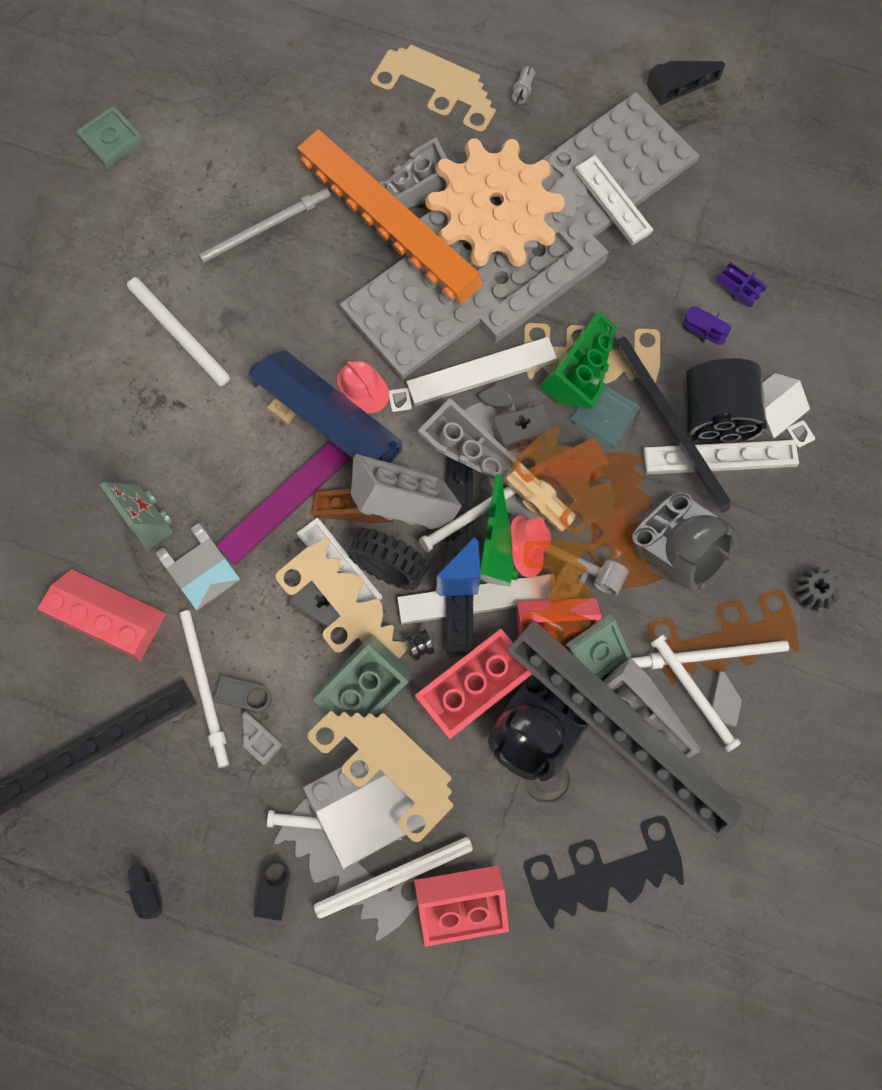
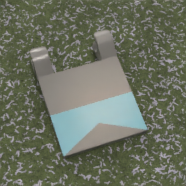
M199 523L194 525L191 530L201 544L174 562L165 548H161L156 552L159 560L197 611L241 580Z

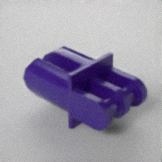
M731 262L715 279L717 284L736 296L733 301L739 300L748 307H752L754 300H758L761 296L760 293L767 289L763 282L754 277L755 272L750 276Z
M696 306L688 310L683 321L684 329L704 338L703 344L707 339L715 344L722 345L731 331L730 324L718 318L719 312L714 316Z

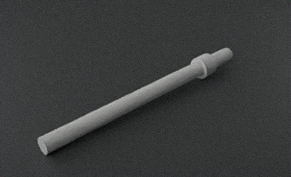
M324 188L311 196L308 194L300 198V202L200 253V259L205 263L304 210L307 212L315 208V204L331 197L329 190Z

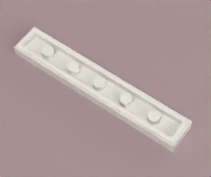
M549 337L409 380L407 381V387L414 406H419L555 363L557 357Z
M796 440L695 445L711 471L797 467L799 464ZM679 446L645 447L643 449L646 475L695 472Z
M554 574L522 578L516 581L511 580L510 587L490 583L479 585L478 595H473V614L516 608L517 601L547 600L546 598L555 583ZM436 591L397 597L401 625L446 618V596H439Z

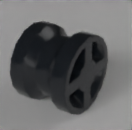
M425 628L419 630L416 635L412 636L409 634L404 636L414 661L419 660L421 655L435 653Z

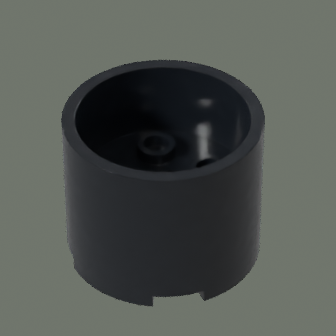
M739 358L718 359L701 363L685 372L683 375L687 430L694 443L701 445L724 444V441H736L740 438L742 442H747L763 435L767 431L762 373L760 365L756 362Z

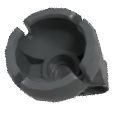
M684 492L675 493L660 504L639 525L632 536L636 555L640 559L647 560L676 580L677 583L691 590L707 588L719 578L729 565L730 559L718 551L717 546L731 554L736 551L738 544V535L730 523L694 502Z

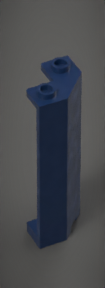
M283 350L266 356L261 362H256L251 367L248 376L253 387L261 386L352 459L358 454L392 463L403 450L401 439L288 351Z

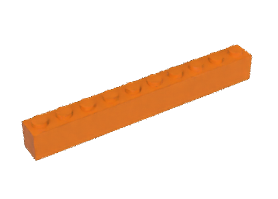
M317 129L297 147L303 166L307 170L312 168L319 181L323 184L327 182L330 185L331 191L338 198L342 196L347 206L353 212H360L364 222L368 226L374 225L381 238L385 241L389 239L393 243L394 249L401 256L403 254L408 256L411 265L416 270L422 269L429 282L434 286L438 284L442 288L443 294L450 301L454 299L462 305L483 286L477 270L322 131Z

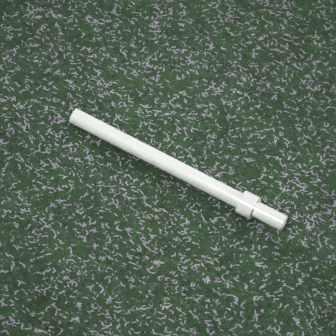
M189 610L180 612V618L210 733L208 740L210 748L214 749L218 768H223L229 765L224 746L226 739L224 732L220 731L191 613Z
M786 640L674 654L680 663L784 652L789 650V644ZM660 652L649 653V656L632 658L640 668L651 667V669L663 668V665H668Z

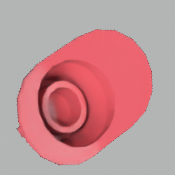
M348 361L339 371L337 384L340 390L367 414L379 412L387 405L389 389L377 371L367 362Z
M517 516L510 525L513 563L522 576L532 578L537 576L543 567V552L550 546L551 534L542 517L529 519L525 516Z

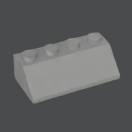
M358 454L353 459L351 496L357 504L358 510L366 515L376 514L388 520H402L410 525L419 524L435 530L452 522L461 508V504L441 476Z

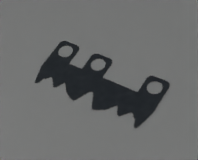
M658 816L641 824V831L648 848L647 851L603 865L598 847L593 840H586L572 845L569 848V855L576 874L558 880L550 856L544 854L525 861L524 870L536 907L548 926L553 930L555 926L554 917H556L559 909L575 916L577 902L589 910L606 912L611 887L615 888L626 901L632 903L642 893L646 879L658 888L664 874H668L671 877H675L679 884L684 885L682 858L667 818ZM660 823L665 827L666 835L663 840L654 841L649 837L648 829L651 824ZM589 847L593 851L594 860L591 864L582 865L578 862L576 853L579 848ZM544 862L548 866L549 874L546 879L537 880L532 876L531 867L534 863Z

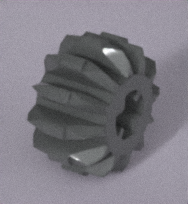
M820 566L815 567L812 571L806 569L803 572V576H799L796 579L798 586L794 588V592L801 594L797 602H807L805 609L808 610L812 606H814L816 612L822 611L823 607L829 610L833 607V602L836 603L840 599L837 593L841 591L842 586L835 584L838 576L831 578L829 576L830 569H826L822 573Z

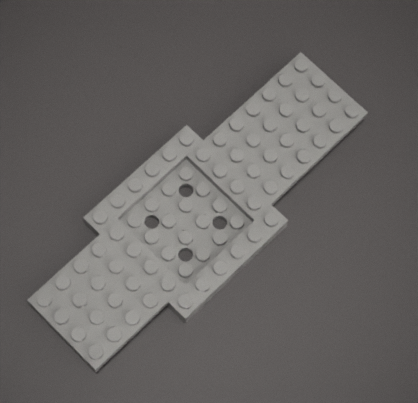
M637 92L560 146L567 148L583 161L596 155L635 207L696 163L700 156ZM555 149V150H554L553 152H551L549 155H547L546 157H544L542 160H545V161L548 162L549 157H550L557 149ZM560 153L556 156L555 161L559 166L565 167L570 164L571 158L565 153ZM550 165V175L542 182V187L547 192L564 176L552 165ZM586 187L588 194L586 197L575 194L577 208L574 217L557 213L552 214L559 231L555 234L556 239L552 245L544 246L537 242L536 248L524 247L527 264L519 267L513 266L507 256L500 251H496L490 255L487 264L480 267L471 262L472 250H468L463 246L467 241L459 240L449 245L479 272L483 284L462 305L454 299L450 301L443 294L442 288L438 284L435 286L431 284L426 278L425 272L422 269L416 270L409 262V257L406 256L340 303V309L403 380L476 325L481 328L494 344L509 335L606 262L608 251L595 237L614 222ZM500 196L489 198L490 202L495 206L502 204ZM430 211L420 218L436 235H439L440 230L448 224V217L441 211ZM534 249H541L545 254L539 257L533 255L532 251ZM497 276H504L508 281L504 284H499L495 281V278Z

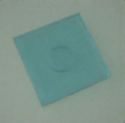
M605 385L604 391L591 409L579 407L570 423L614 449L641 406Z

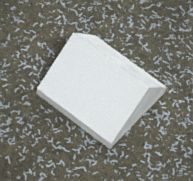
M775 373L763 382L767 417V431L765 433L773 440L808 412L810 407L800 380Z

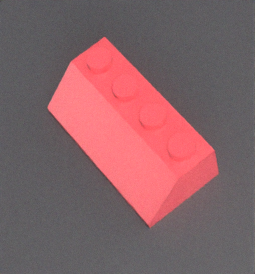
M73 569L50 586L38 607V610L46 617L139 661L143 658L166 615L165 612Z
M502 629L498 630L415 695V702L449 740L532 675L528 669L507 652L513 642Z

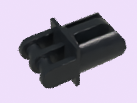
M137 865L130 867L128 877L132 889L125 892L130 895L136 915L142 919L158 917L163 911V901L157 886L159 881H151L145 867Z

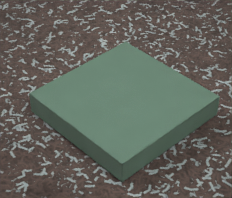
M114 105L76 131L77 137L106 168L144 142L143 136Z
M610 614L566 644L569 652L599 679L631 657L617 622Z

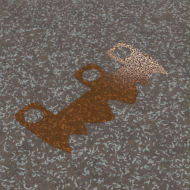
M556 426L538 436L513 461L512 467L525 482L533 481L545 468L548 469L575 500L560 516L561 523L572 535L577 536L594 521L604 532L590 548V555L602 567L604 561L597 555L598 547L601 544H608L612 548V556L609 560L615 561L633 542V533L643 521L639 520L634 524L632 522L626 523V508L613 509L614 492L610 483L589 487L594 464L583 459H569L572 447L557 445V434L560 426ZM531 458L534 460L536 469L532 474L527 475L521 471L520 462L522 459ZM572 511H578L583 516V523L578 528H573L568 523V515Z
M627 452L604 453L610 464L606 476L603 478H611L616 519L597 520L591 524L593 543L596 546L619 545L621 562L617 563H620L629 571L621 588L641 587L659 581L663 577L653 574L647 568L650 562L642 560L636 555L632 538L633 533L642 523L636 517L653 506L649 496L635 486L644 480L642 475L634 471V467L637 466L638 462L644 460V456ZM607 525L611 527L613 536L610 540L603 541L597 537L596 531L599 526Z
M571 540L529 541L525 543L523 549L524 565L527 568L551 567L550 610L525 612L522 616V632L527 628L529 618L540 616L545 622L543 629L568 650L566 644L588 629L591 620L574 613L572 608L592 598L586 584L577 579L576 576L587 571V568L577 559L582 556L583 552L591 550L594 546ZM535 546L543 547L546 550L545 559L539 563L532 562L528 556L531 548Z
M780 589L765 592L759 596L765 620L749 623L743 604L738 600H734L717 606L716 610L723 630L680 641L672 619L664 618L648 624V632L652 642L657 639L654 633L656 626L666 624L670 627L671 637L665 640L673 653L786 640L797 653L799 651L797 626L786 595ZM772 595L780 597L783 602L782 609L778 612L770 611L766 606L768 597ZM729 606L736 607L740 611V619L735 623H730L724 618V610ZM654 647L655 653L659 652L658 649ZM760 654L740 656L739 658L744 664L749 666ZM727 658L681 664L691 674L696 673L697 662L709 670L724 672ZM663 665V672L670 683L674 685L676 682L675 673L669 665Z

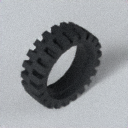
M360 529L347 552L348 557L353 560L352 562L359 565L360 569L366 570V573L369 575H374L380 581L384 580L389 585L393 584L395 587H402L405 590H416L429 567L428 562H426L427 560L421 557V553L414 551L415 549L412 546H406V543L402 540L398 541L396 537L392 535L387 536L386 533L378 532L375 529Z

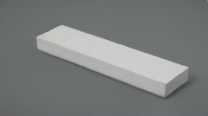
M596 155L576 166L575 173L632 246L652 233L653 228Z
M318 517L297 532V536L306 547L330 538V543L326 548V558L341 559L342 562L337 573H352L364 579L362 588L357 596V603L382 599V595L360 568L352 562L353 560L348 557L349 555H347L346 551Z

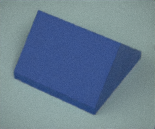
M473 538L437 575L436 593L439 596L478 595L481 576L479 544L476 538Z

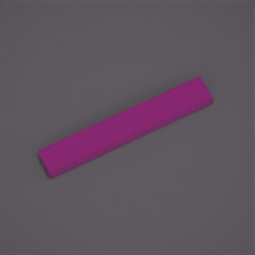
M329 442L216 545L217 548L236 566L309 499L315 491L348 463V458Z

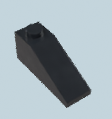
M669 61L665 64H658L650 70L647 86L661 106L720 80L725 63L723 61Z

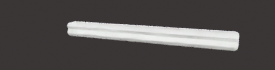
M133 277L127 282L128 289L219 386H224L229 382L230 377L228 373L138 278Z
M464 837L314 904L315 913L318 918H323L465 855L473 850L471 841L468 837Z

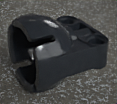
M532 674L519 685L491 725L488 743L490 748H495L494 755L497 760L510 772L527 780L539 778L540 781H548L561 771L589 724Z

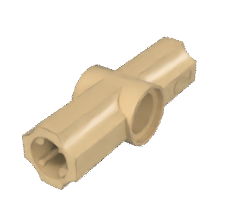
M520 462L516 463L506 473L503 480L523 498L522 502L525 507L534 514L541 515L558 532H562L573 522L575 514L556 497L555 489L547 482L538 480Z

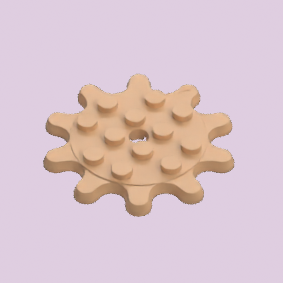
M471 139L467 141L464 148L467 155L466 162L457 164L448 159H441L437 162L435 171L446 181L447 185L444 191L432 192L427 195L425 199L426 207L431 211H441L446 214L448 224L440 230L438 236L448 245H452L459 240L467 241L472 247L470 259L474 265L480 267L486 265L490 255L493 252L500 251L506 254L513 266H522L527 260L524 250L527 242L534 240L544 246L554 243L556 239L555 232L545 223L544 217L548 213L563 210L565 206L564 198L560 194L547 192L542 187L543 180L551 173L549 162L541 160L532 165L523 163L519 159L520 147L516 140L509 139L504 142L499 153H489L483 148L478 139ZM500 196L501 205L495 206L490 202L489 198Z

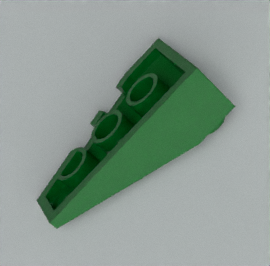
M597 311L551 369L540 387L558 403L591 409L605 388L603 381L605 373L609 368L607 362L609 352L613 348L617 326L600 311Z
M496 474L480 568V582L510 587L511 580H517L518 571L512 558L510 524L502 478L500 474Z

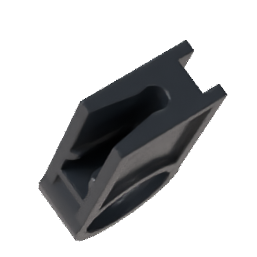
M272 860L263 867L254 917L282 921L289 880L291 878L290 869L284 862ZM273 864H280L286 870V879L278 886L270 885L266 879V871Z

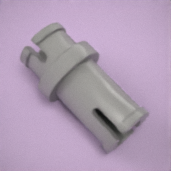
M529 66L521 69L519 79L513 86L512 100L516 102L519 97L518 104L525 103L527 97L531 94V84L535 77V70L531 68L529 75H527Z

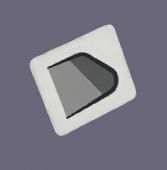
M408 388L389 391L393 412L412 408Z
M800 421L787 428L792 438L796 440L798 447L815 440L805 421Z

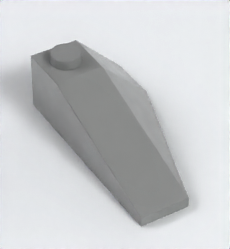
M437 137L416 148L409 154L411 158L402 167L398 165L393 169L394 174L387 181L379 182L406 208L424 204L427 195L446 189V181L435 171L438 161L448 159Z
M451 398L417 431L436 451L495 479L496 474H500L502 483L509 486L503 479L506 473L519 461Z
M631 657L603 680L609 688L690 759L699 753L700 748L651 678Z

